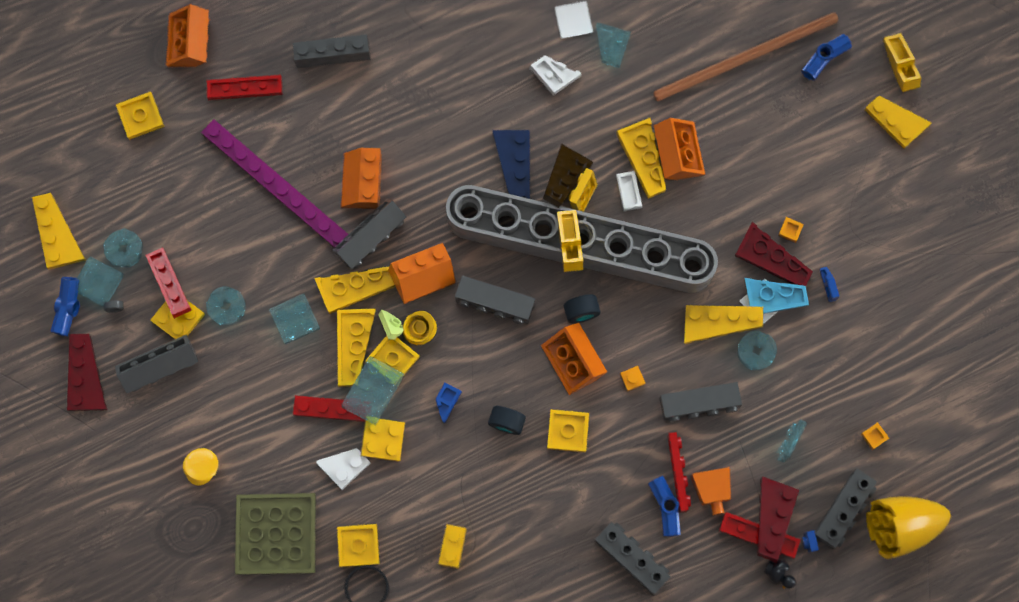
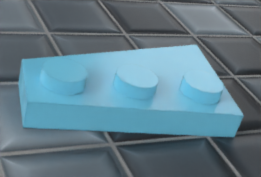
M745 278L750 307H763V314L809 306L806 286Z

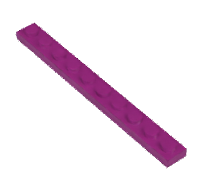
M213 119L201 132L205 138L332 247L335 248L348 235L347 232L216 120Z

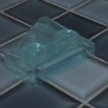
M597 22L596 31L602 63L620 68L631 32Z

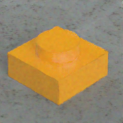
M786 217L778 236L796 243L804 224Z
M638 366L620 373L627 392L646 384Z
M878 422L861 434L872 450L889 439Z

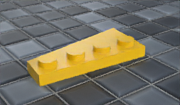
M651 118L616 132L648 199L666 191L663 172L659 163V154L655 145V136L651 127Z
M47 193L32 197L47 269L50 270L85 261L86 259L53 195Z
M390 266L369 269L363 272H350V274L314 278L328 313L331 314L395 287L388 272Z
M686 305L684 343L689 344L712 337H721L735 332L739 333L762 328L763 307Z
M376 309L337 310L338 387L358 386Z

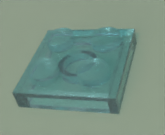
M89 257L77 277L79 280L78 294L104 307V303L111 299L124 274Z
M301 294L269 309L285 345L320 329L305 294Z
M800 419L797 423L793 422L785 434L788 437L787 440H784L777 450L779 454L777 460L785 463L790 458L807 422Z

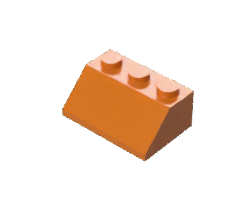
M189 4L169 14L166 66L197 67L206 63L209 10Z
M670 117L655 124V138L657 140L664 178L680 180L705 175L694 122Z
M358 148L344 153L341 208L376 209L379 206L382 163L380 148Z
M443 243L392 262L388 269L404 304L456 283L451 258Z
M579 323L564 327L541 345L569 395L595 382L607 373L606 368Z

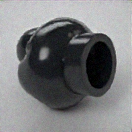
M770 560L765 574L769 575L771 582L775 584L782 582L783 589H792L796 584L793 576H785L786 571L790 568L785 560H778L777 562Z

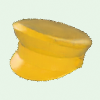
M426 311L413 312L406 317L403 323L405 339L415 345H423L431 341L437 331L436 321Z
M205 448L193 450L185 457L183 462V471L190 483L197 486L209 482L216 475L218 468L217 456L211 450Z

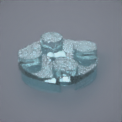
M124 228L110 234L104 242L103 248L105 256L111 264L117 267H131L141 259L143 243L136 233ZM121 245H128L126 247L127 252H119Z
M224 286L215 289L210 294L206 309L208 315L217 324L232 325L245 315L246 304L239 291ZM223 302L231 303L229 310L221 309Z
M761 331L747 333L738 344V357L750 370L765 369L772 364L776 357L777 346L774 339ZM753 346L762 348L760 355L752 352L754 350Z

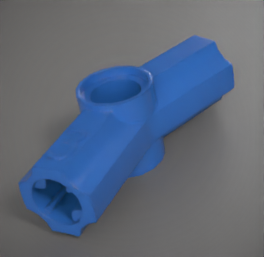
M842 34L828 43L821 44L802 69L801 73L804 77L815 81L830 60L850 50L852 45L848 36ZM820 52H825L828 57H823Z
M61 278L59 297L54 305L56 314L50 331L54 334L68 336L73 317L77 316L79 312L80 302L77 300L79 280L77 278Z
M664 476L658 477L649 482L648 485L660 506L663 537L679 536L681 533L678 500L672 494ZM671 501L674 504V510H666L664 503Z

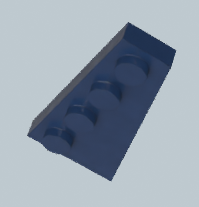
M492 130L508 194L530 199V130Z

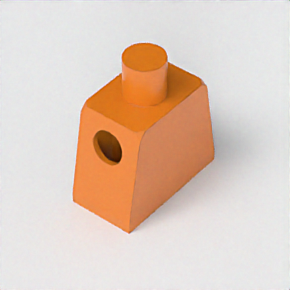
M730 468L693 473L691 480L701 505L711 504L713 515L724 514L722 502H727L731 499Z

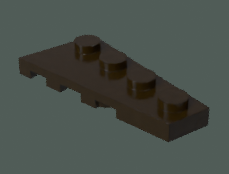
M561 144L543 199L560 208L571 191L578 185L577 181L580 174L584 173L586 168L590 169L593 161Z

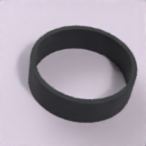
M369 565L360 566L352 570L347 576L344 585V591L348 601L352 602L348 594V583L350 578L357 571L368 568L378 571L385 580L386 591L384 597L380 601L384 602L389 592L388 580L384 573L378 568Z

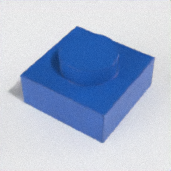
M814 530L805 532L804 537H802L803 547L807 549L808 553L819 550Z

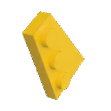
M878 96L865 108V111L903 149L932 124L928 120L881 96Z

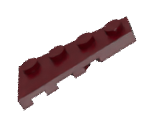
M753 222L735 255L790 284L806 286L813 273L795 256L790 255L784 247L773 241L766 232L761 231Z
M69 334L68 411L107 410L90 334Z
M762 476L760 480V522L757 556L777 562L799 490Z

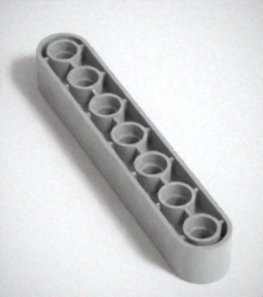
M473 185L461 186L455 189L448 197L446 202L448 225L458 237L562 262L557 212L574 209L561 206L558 208L553 204ZM467 207H473L477 210V215L473 218H465L461 213ZM576 210L579 231L589 239L588 243L581 245L583 268L686 293L700 292L712 281L717 270L718 258L713 247L707 242ZM503 216H510L515 222L510 227H502L498 221ZM539 225H548L552 231L548 236H540L536 233L535 229ZM620 242L625 246L626 251L622 254H615L611 251L610 245ZM652 251H657L663 256V261L652 263L647 255ZM689 260L697 261L700 265V270L698 272H690L686 269L685 263Z

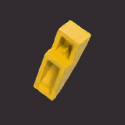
M902 34L884 37L885 49L902 92L920 88L922 77L915 66V58Z
M576 210L557 212L564 272L583 270Z

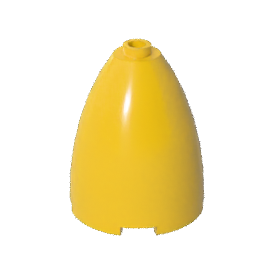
M889 497L873 500L870 512L866 513V523L871 541L875 540L880 549L879 555L885 559L903 556L925 546L945 529L951 519L950 511L945 506L934 501L916 497Z

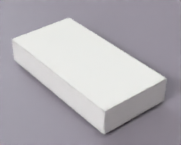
M635 171L616 174L623 212L642 208Z

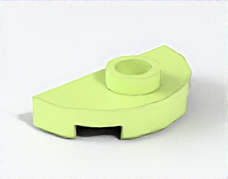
M381 310L378 315L388 339H396L403 332L401 321L389 312Z

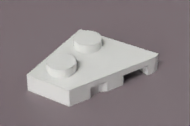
M543 56L530 66L532 72L552 95H555L581 76L580 71L576 70L574 72L566 68L565 64L555 62L547 56Z
M357 448L320 459L316 462L342 490L371 464L366 457L360 456L361 452Z

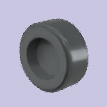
M115 300L104 303V311L108 313L120 312L124 309L123 301Z

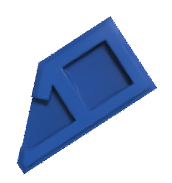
M827 267L820 268L828 301H836L839 298L835 279Z
M445 382L436 397V403L443 423H446L462 393L461 390Z

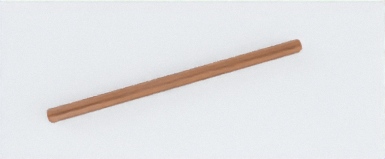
M835 12L671 83L654 91V97L657 101H660L837 23L839 20Z

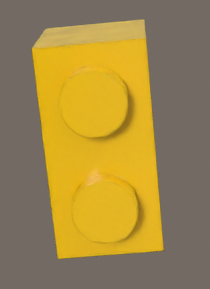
M446 524L439 566L459 569L466 528Z

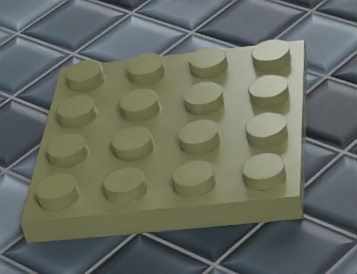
M315 493L236 495V575L305 574L316 572Z

